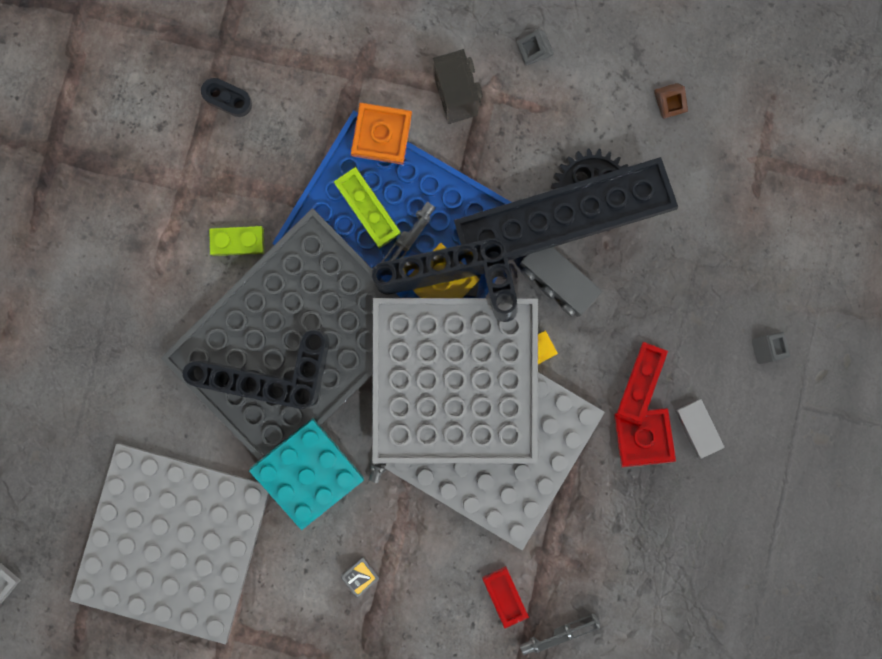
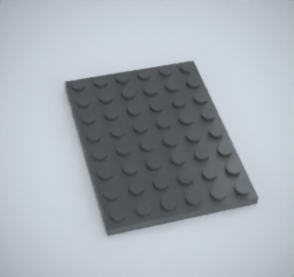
M312 208L161 359L251 453L260 460L311 418H314L321 426L373 375V298L400 297L397 293L385 295L377 290L372 279L373 269ZM310 330H321L329 338V349L318 400L314 405L305 409H297L194 387L187 384L182 376L183 369L188 363L208 361L293 379L302 336ZM313 335L309 340L312 349L318 350L321 346V339L318 335ZM310 361L304 365L305 374L312 377L316 372L315 365ZM199 366L194 370V376L198 380H201L203 377V370ZM223 371L220 375V381L225 386L229 384L230 377ZM249 377L246 381V387L249 391L254 392L257 383L253 378ZM275 383L273 385V394L277 397L283 395L281 384ZM301 388L298 397L302 402L308 403L310 393L308 390Z

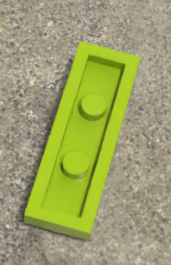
M356 167L334 181V184L379 249L401 235L400 230Z

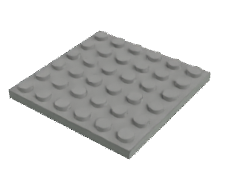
M373 298V463L538 464V299H517L518 313L512 321L501 322L493 314L490 299ZM502 302L498 305V308L501 310H508L512 307V304L509 302Z
M538 372V464L386 463L384 468L520 550H523L605 412Z
M116 444L70 601L226 644L241 597L269 493L255 480L128 445Z

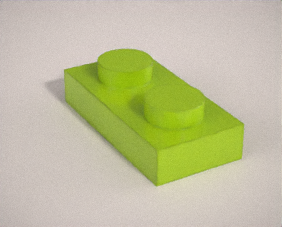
M262 226L209 229L210 255L265 254L264 228Z

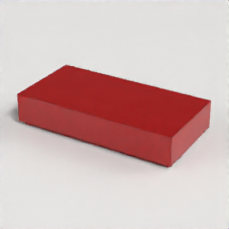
M506 566L482 577L504 629L529 618Z

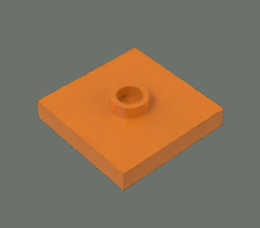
M360 103L351 156L404 165L412 111Z

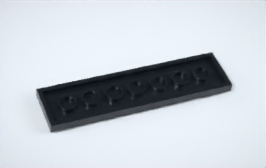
M659 157L454 220L461 245L486 239H498L504 244L509 261L677 210L678 204L662 158ZM490 252L487 255V257L495 259L500 254L497 252ZM465 258L467 265L473 261L471 258Z

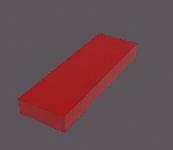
M645 342L641 344L615 415L616 417L640 426L642 425L668 353L667 350Z

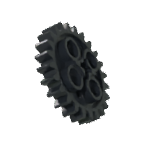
M588 148L584 157L577 151L575 154L576 160L568 156L566 159L568 166L560 164L558 169L561 173H555L553 176L558 183H552L551 189L554 190L580 182L576 178L577 172H584L588 179L594 177V169L598 170V176L626 168L629 165L625 164L620 167L618 164L621 157H617L614 161L611 160V151L605 157L602 156L601 149H598L596 154L592 155L590 148Z

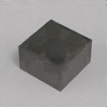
M464 49L433 58V77L448 124L478 116L479 106H482L480 99L483 98L479 82L474 83V64L471 57H466Z

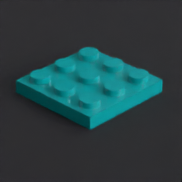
M311 418L249 469V472L301 530L364 481V476L314 418Z

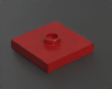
M668 408L647 410L641 426L616 417V413L614 414L621 468L676 462Z

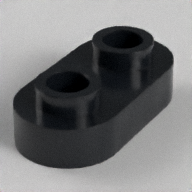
M207 79L201 86L203 99L209 105L235 117H243L252 109V100L246 91L221 79ZM214 91H220L218 97H212ZM238 101H243L242 107H235Z

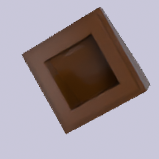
M675 83L654 90L663 119L688 112L685 86Z

